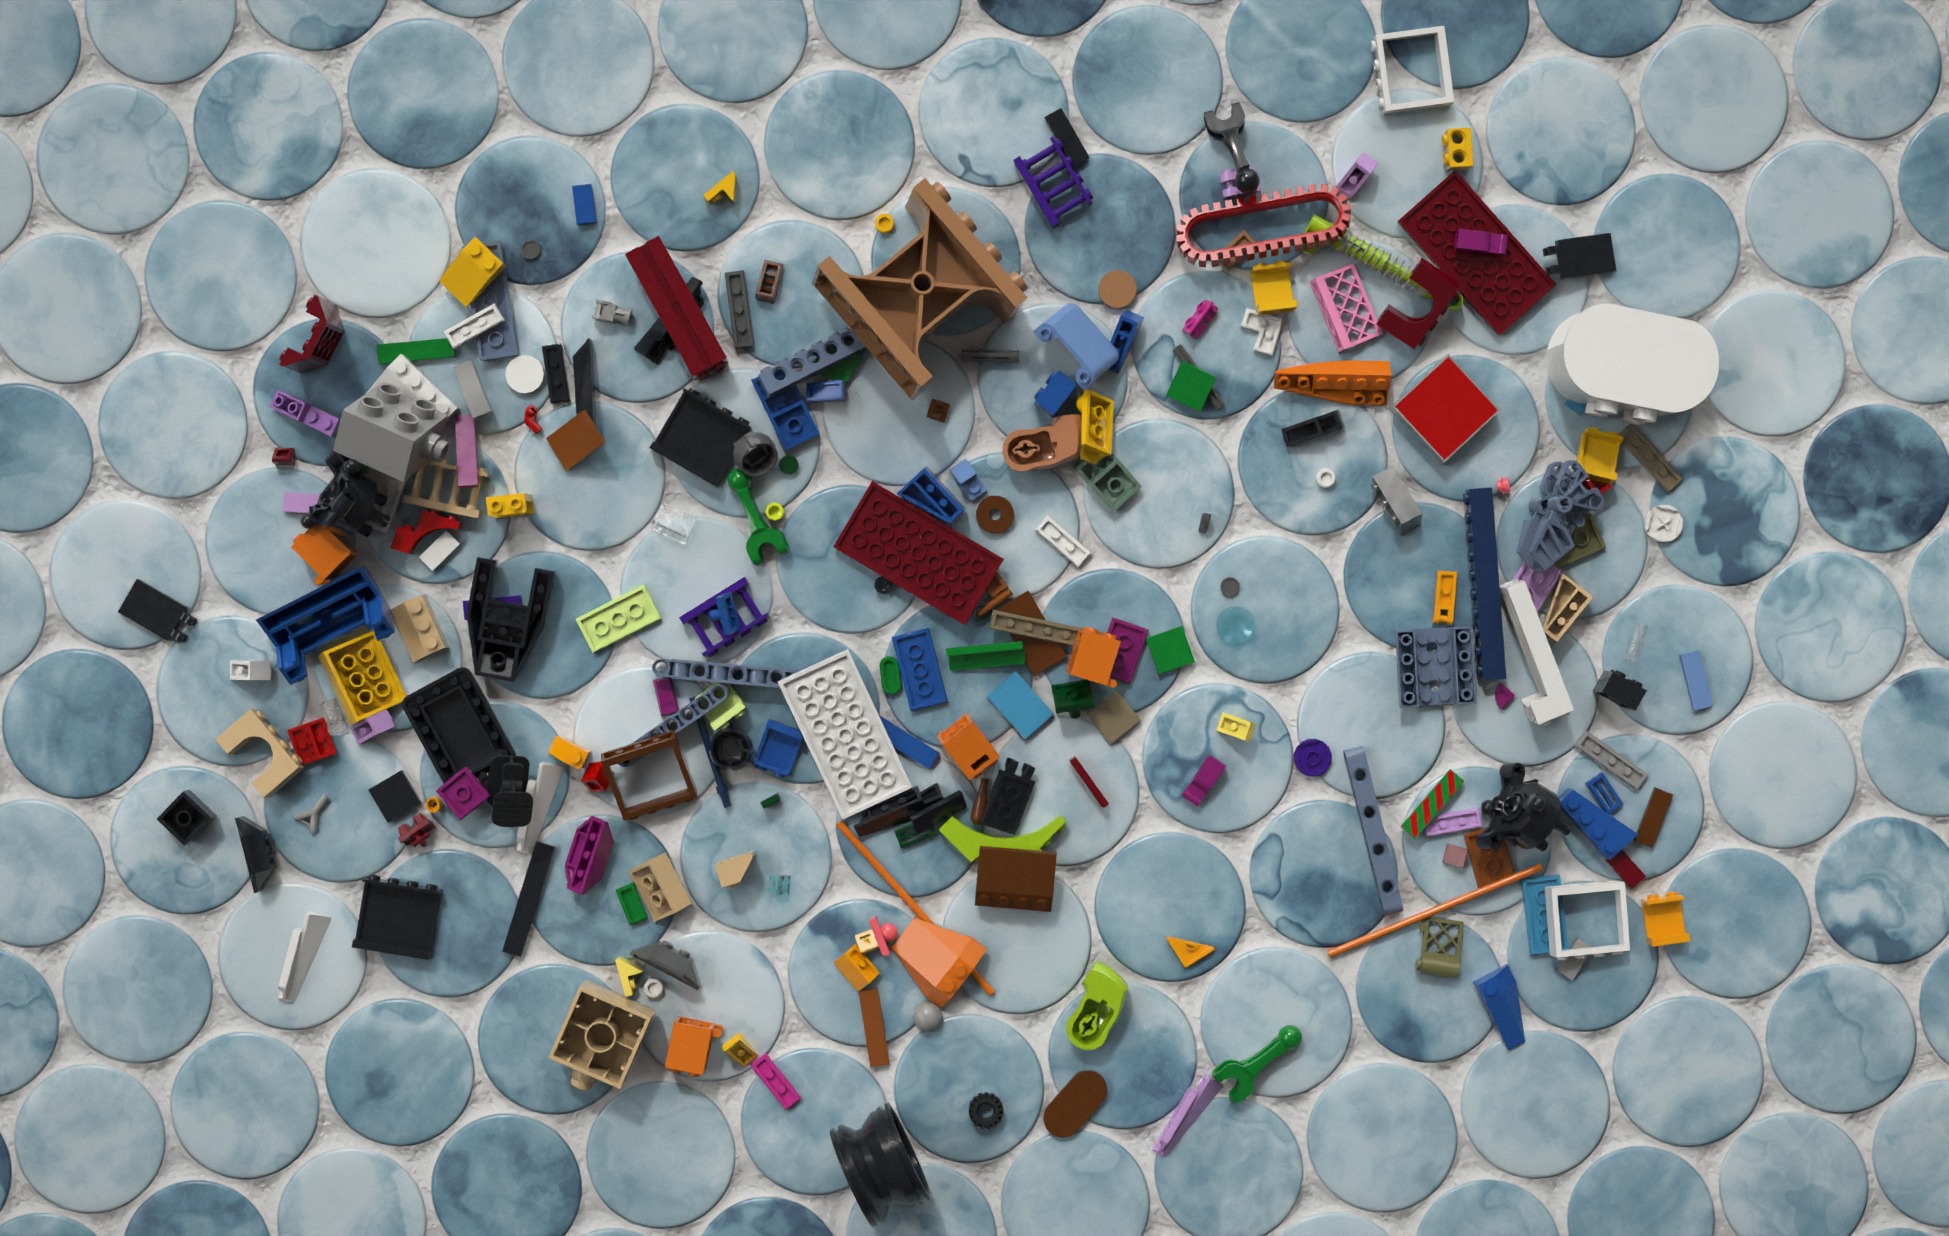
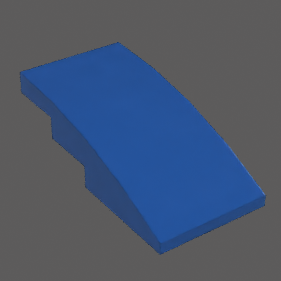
M777 373L775 374V378L777 380H783L785 378V375L783 373ZM758 377L751 379L785 451L820 434L797 386L769 399Z

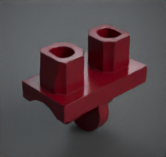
M419 813L413 818L416 826L411 828L409 824L405 823L398 827L400 834L398 840L400 843H404L406 846L412 844L414 847L419 844L422 847L428 845L426 841L430 837L428 832L436 826L424 814Z

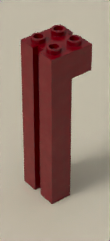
M657 236L644 245L625 253L628 262L694 381L697 379L702 381L708 378L709 372L714 369L716 372H719L726 368L728 363L727 357L661 238Z

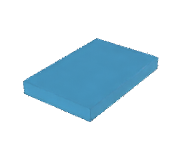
M1016 671L987 696L1024 739L1030 736L1054 714Z

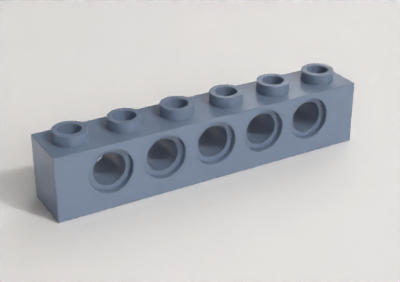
M847 327L846 331L840 334L836 332L830 335L828 340L824 342L818 341L811 346L812 348L806 351L805 349L799 350L790 359H781L777 362L778 365L772 368L770 366L763 368L760 374H758V380L770 399L868 349L854 332ZM851 339L854 344L846 346L843 341ZM833 347L836 353L830 355L826 352V349ZM811 356H817L819 358V362L812 363L810 362L809 358ZM799 364L802 370L796 372L792 369V366ZM783 373L785 378L777 380L775 374Z

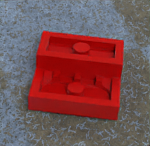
M324 717L287 730L295 754L303 761L302 765L337 754Z

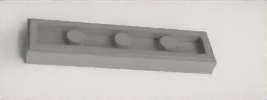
M1587 730L1582 733L1574 745L1635 790L1639 789L1648 776L1646 772Z

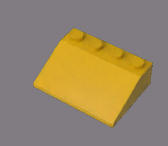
M374 630L326 650L318 656L351 726L369 716L401 703L407 696L381 641H377Z

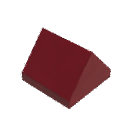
M275 448L272 463L276 466L295 465V449Z

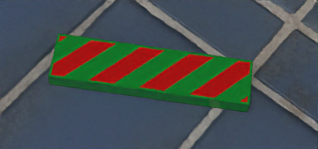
M1449 769L1400 827L1416 839L1465 781Z

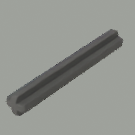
M1181 344L1173 349L1180 362L1183 360L1198 367ZM1212 387L1208 400L1216 410H1219L1225 403Z

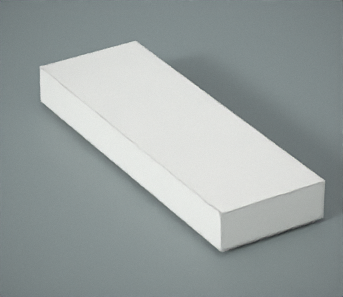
M492 304L447 329L444 333L453 349L505 320L496 304Z
M1048 515L1035 529L1077 567L1091 554L1089 550Z

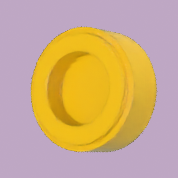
M880 214L875 220V227L880 233H889L894 228V220L889 214Z

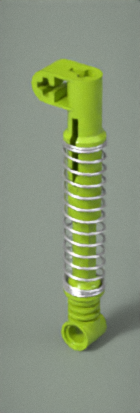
M1314 214L1303 234L1325 230L1334 224ZM1348 229L1346 234L1340 237L1343 241L1338 240L1331 244L1329 239H1327L1326 243L1332 245L1339 253L1342 252L1343 255L1348 254L1349 259L1353 257L1356 262L1361 261L1363 266L1368 265L1369 269H1375L1376 273L1382 271V277L1389 272V280L1396 276L1395 284L1399 283L1402 279V287L1409 283L1408 291L1416 287L1415 295L1418 294L1423 299L1432 297L1426 289L1409 279L1411 264L1407 269L1402 267L1405 260H1403L1401 265L1396 263L1398 257H1396L1394 262L1391 261L1392 253L1388 255L1385 253V249L1383 251L1379 250V246H1372V242L1368 244L1365 242V239H1359V235H1352V231ZM1315 241L1314 249L1309 250L1305 248L1306 244H1303L1302 252L1305 254L1315 252L1319 247L1318 242ZM1460 293L1457 296L1455 306L1447 304L1449 306L1448 310H1457L1462 306L1463 297Z

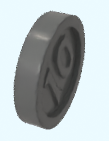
M527 240L522 244L521 252L525 258L533 260L540 255L541 248L536 241Z
M1233 577L1223 579L1220 584L1221 592L1226 596L1236 595L1240 588L1239 582Z

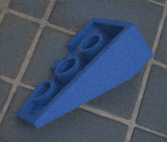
M1506 964L1473 983L1507 1049L1510 1050L1525 1042L1516 980Z

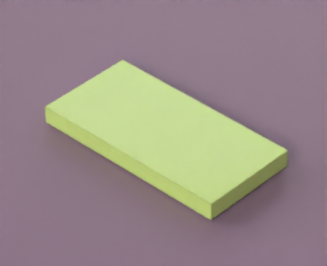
M644 584L582 615L576 621L592 653H595L662 619Z

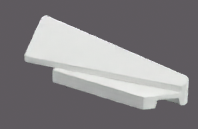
M541 762L539 763L537 780H528L526 792L530 793L533 797L532 818L528 825L518 829L516 852L533 853L535 843L539 837L563 772V766Z
M310 911L305 914L302 929L296 928L293 930L278 985V990H280L279 1000L290 1003L295 1002L331 921L330 916Z

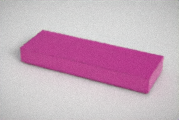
M764 1053L751 1064V1067L785 1110L801 1099L799 1093L767 1053Z

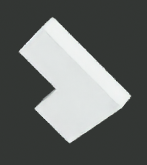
M1246 308L1241 327L1259 332L1253 351L1268 356L1273 355L1283 319L1272 315L1257 316L1255 310Z

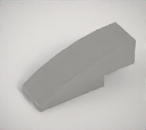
M468 360L455 366L454 370L473 419H478L492 413L493 410L486 396L487 393L473 361Z

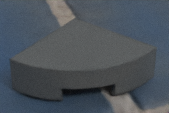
M1202 514L1199 532L1206 533L1211 514Z

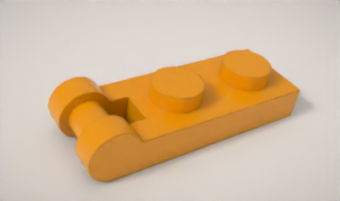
M1438 570L1436 573L1432 624H1453L1457 572ZM1441 609L1447 610V614L1440 615Z

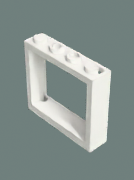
M1444 26L1377 34L1374 36L1373 41H1371V51L1375 52L1373 68L1375 72L1377 71L1378 75L1376 89L1377 91L1380 90L1381 98H1378V105H1380L1383 115L1451 106L1454 103ZM1434 35L1442 98L1391 104L1383 41Z
M1612 880L1545 887L1550 956L1556 957L1557 960H1568V956H1575V958L1581 959L1587 958L1589 954H1593L1594 957L1605 956V953L1612 952V955H1622L1623 951H1630L1624 881ZM1615 890L1619 944L1562 950L1558 896Z

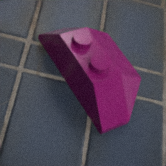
M591 816L576 829L565 862V873L568 882L567 889L584 895L602 879L614 844L607 821Z

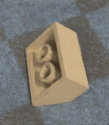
M419 595L391 609L392 616L413 663L449 648L426 595Z
M666 852L628 871L654 922L692 904Z

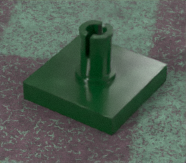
M1089 680L1051 685L1056 714L1069 712L1070 718L1076 719L1080 717V710L1094 708Z

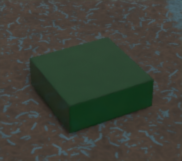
M777 792L760 803L765 809L780 801L781 796Z

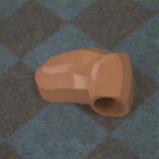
M1081 415L1057 416L1053 418L1051 426L1011 432L1003 443L1002 453L1005 462L1011 469L1021 472L1053 469L1079 459L1081 453Z

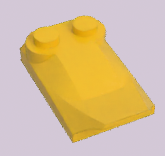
M1088 389L1084 390L1076 401L1077 409L1082 413L1080 459L1096 464L1102 458L1111 455L1114 400Z

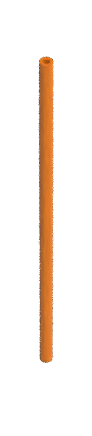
M841 820L836 825L839 830L921 920L934 924ZM974 968L970 975L990 996L995 990Z
M1540 863L1330 949L1327 951L1330 958L1533 875L1542 871L1543 868Z

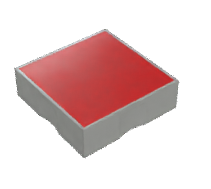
M1449 354L1439 360L1424 374L1418 383L1411 389H1408L1389 407L1392 413L1419 438L1421 444L1440 464L1445 463L1501 411Z

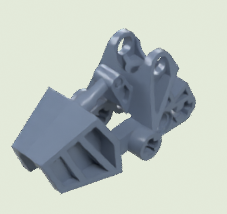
M1575 460L1565 461L1564 463L1558 461L1549 464L1540 484V491L1544 497H1535L1529 502V510L1534 515L1531 520L1523 521L1516 553L1533 571L1543 572L1575 546L1571 534L1577 527H1582L1585 524V519L1580 512L1587 510L1598 511L1604 506V498L1598 488L1586 490L1581 484L1589 475L1580 463ZM1569 466H1572L1571 468L1574 469L1573 472H1571V470L1568 468ZM1554 467H1557V470H1559V473H1556V471L1554 470ZM1549 482L1552 483L1554 487L1551 493H1549L1546 490V486ZM1593 497L1599 499L1598 507L1592 506L1591 501ZM1562 517L1569 524L1567 528L1559 524Z

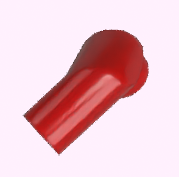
M530 405L525 409L524 423L537 435L543 428L536 422L537 408Z

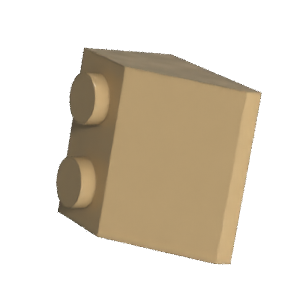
M754 850L716 863L715 868L722 888L727 887V889H731L740 884L755 856Z

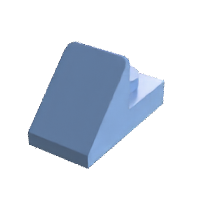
M966 459L950 469L971 501L987 491L977 473Z

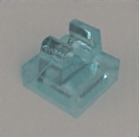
M774 875L769 877V880H773V887H768V891L772 892V895H789L790 875Z

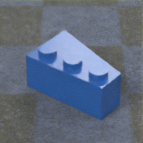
M928 467L923 468L897 493V495L906 498L948 523H951L966 509Z

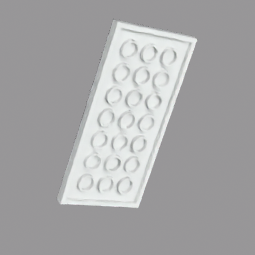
M848 649L778 681L842 819L912 788Z

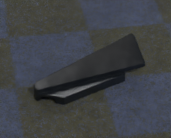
M692 277L686 285L701 309L704 305V297L701 296V285H703V282ZM660 317L634 347L635 351L656 365L659 363L666 348L672 351L675 347Z
M587 338L586 342L573 355L576 414L586 410L596 426L592 339Z
M938 783L921 792L918 786H915L863 810L861 813L862 818L858 824L854 825V829L858 836L861 837L910 822V816L944 799Z

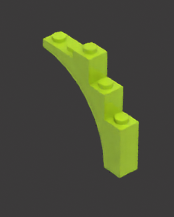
M952 815L939 828V831L972 863L974 860L978 861L980 846L1043 851L1040 847L1043 846L1045 848L1053 840L1051 836L1055 832L1059 834L1066 827L1064 824L1066 819L1059 815L1049 824L1034 832L1020 836L1001 837L975 831Z

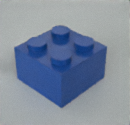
M1058 371L1057 374L1053 372L1045 382L1048 384L1046 388L1043 389L1041 387L1034 396V399H1036L1034 404L1051 418L1077 386L1075 382L1061 371Z

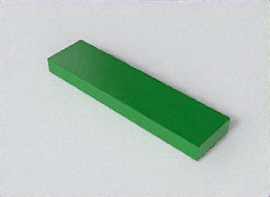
M448 338L376 344L378 364L392 363L400 354L405 355L410 361L456 357V349H453Z

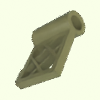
M1432 917L1421 920L1420 932H1423L1420 959H1416L1415 969L1418 970L1419 974L1458 979L1460 974L1463 921ZM1429 921L1436 922L1441 928L1434 935L1429 930ZM1451 924L1458 925V933L1453 937L1446 930ZM1444 931L1450 940L1441 946L1435 937ZM1433 939L1439 948L1434 952H1426L1427 943ZM1450 942L1456 947L1455 955H1449L1444 950V947Z

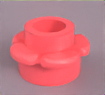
M1501 477L1500 481H1497L1498 493L1502 492L1503 496L1510 493L1508 478L1502 479Z

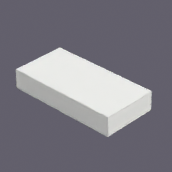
M446 530L419 558L434 571L461 544Z

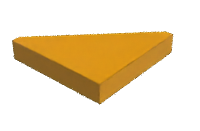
M1170 936L1166 937L1185 968L1215 950L1213 946Z

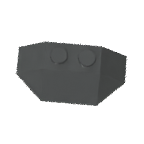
M665 940L637 947L631 951V956L697 991L700 988L701 982L694 959L690 957L691 954L682 949L678 951L673 948V944Z

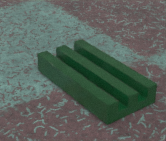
M912 823L894 830L900 848L937 835L934 826L926 829H930L931 833L903 843L902 839L917 834L915 830L901 836L899 834L913 828Z

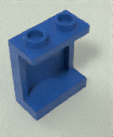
M768 719L756 756L752 762L756 764L755 768L762 771L770 769L774 771V775L784 778L785 775L789 776L803 740L801 731Z

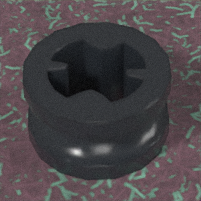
M883 576L878 577L874 583V587L879 593H887L892 586L891 581ZM881 579H885L886 584H889L887 589L884 588V591L880 590V586H877L878 581L882 582Z

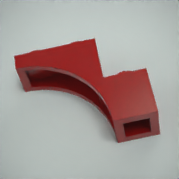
M431 508L429 512L423 510L416 531H414L415 527L406 524L403 527L397 526L390 548L412 555L418 543L428 534L440 529L461 530L463 523L458 522V517L449 514L447 518L440 516V511Z

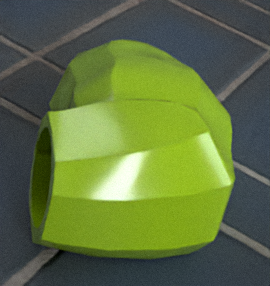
M1098 960L1083 980L1082 985L1086 992L1080 1001L1079 1007L1067 1020L1066 1024L1069 1040L1083 1050H1095L1103 1045L1109 1032L1121 1015L1128 993V984L1122 976L1110 966Z

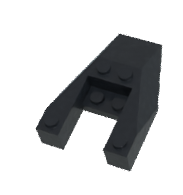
M477 557L466 613L475 675L514 682L544 629L556 571L535 568L528 606L491 599L498 560Z

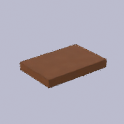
M586 410L581 411L546 438L566 471L573 468L606 443Z
M1487 827L1463 834L1477 888L1514 874L1505 838H1503L1500 848L1495 850H1480L1477 847L1476 837Z

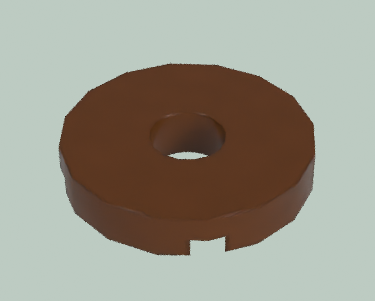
M998 495L989 496L979 503L976 510V519L984 531L1001 533L1012 524L1014 510L1006 498ZM992 509L1000 511L1001 516L999 519L993 520L990 518L989 513Z

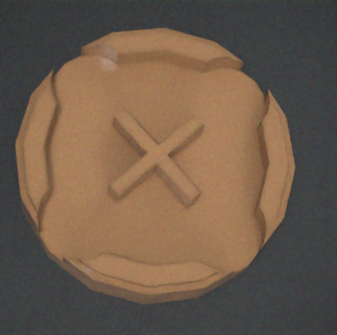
M1113 270L1102 277L1098 293L1106 306L1121 309L1128 306L1134 300L1136 283L1129 273L1122 270Z

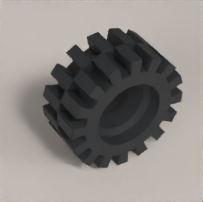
M979 1093L978 1096H974L973 1100L970 1101V1120L974 1122L975 1126H980L981 1129L995 1127L1003 1117L1002 1102L993 1093ZM985 1103L993 1107V1114L987 1118L982 1117L978 1112L979 1107Z

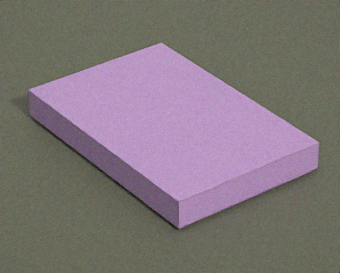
M1523 561L1512 580L1518 579L1526 582L1538 613L1563 573V570L1555 565H1551L1543 572H1536Z

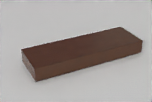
M1656 787L1653 788L1636 832L1639 835L1633 839L1634 841L1653 848L1673 794Z

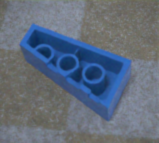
M1568 788L1559 796L1561 810L1606 859L1611 860L1639 835L1572 789Z

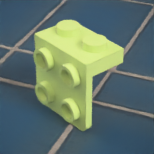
M715 682L695 697V699L718 684H725L729 687V698L705 714L714 730L726 728L730 724L728 721L733 717L735 719L739 718L745 713L743 709L747 707L729 683ZM718 688L716 695L719 698H723L725 692L722 688ZM702 699L700 705L702 708L707 709L709 702L707 699Z

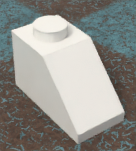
M230 660V680H271V661Z

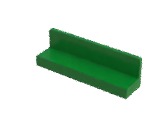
M1024 641L946 648L950 671L1026 663Z

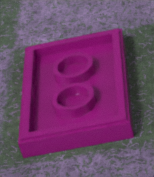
M1112 617L1107 633L1117 636L1116 640L1121 641L1112 668L1111 678L1131 684L1149 629Z

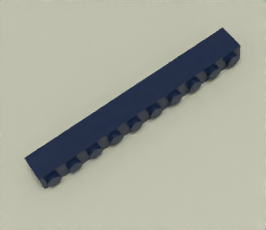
M1492 487L1465 490L1466 493L1463 494V503L1467 505V513L1464 514L1465 524H1468L1466 542L1470 545L1467 558L1468 562H1471L1469 580L1472 581L1473 589L1470 590L1471 600H1474L1472 619H1475L1476 627H1473L1474 639H1477V646H1475L1474 652L1479 664L1476 665V675L1483 681L1506 679Z

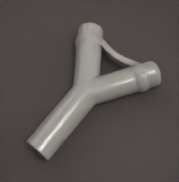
M323 794L311 810L294 815V820L305 823L310 828L311 833H316L318 829V813L327 803L329 797ZM310 818V824L303 819Z

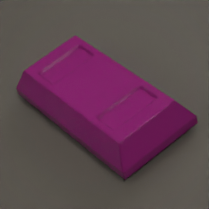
M672 678L654 679L653 684L661 717L675 714L679 711Z

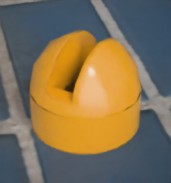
M434 796L426 801V808L431 813L439 811L443 806V801L440 797ZM435 802H437L438 805H436L435 807H433L432 804L435 803Z

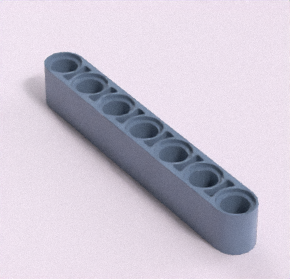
M718 684L633 743L653 737L655 731L661 734L673 731L669 727L671 720L677 723L678 727L675 732L676 734L727 700L730 696L729 687L725 684ZM718 688L724 690L725 695L723 698H719L716 695ZM702 699L708 700L709 707L707 709L701 707L700 702ZM687 709L693 712V718L691 720L685 717V711ZM645 755L631 759L629 763L622 762L618 763V765L628 767Z

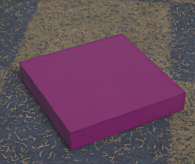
M467 766L436 790L460 821L491 796Z

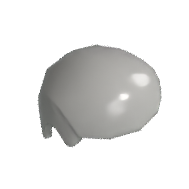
M922 1002L917 1005L913 1012L914 1022L923 1031H933L942 1022V1012L933 1002Z

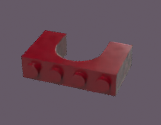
M1423 258L1420 259L1412 270L1409 279L1431 294L1434 303L1432 310L1425 316L1415 318L1405 315L1388 304L1376 325L1414 350L1418 345L1422 346L1427 338L1425 335L1428 330L1432 331L1438 323L1436 319L1440 314L1443 316L1449 308L1447 304L1451 299L1455 300L1460 293V283Z

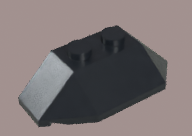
M241 816L235 818L253 892L257 893L264 889L276 869L277 856L271 848L273 844L271 834H268L265 828Z

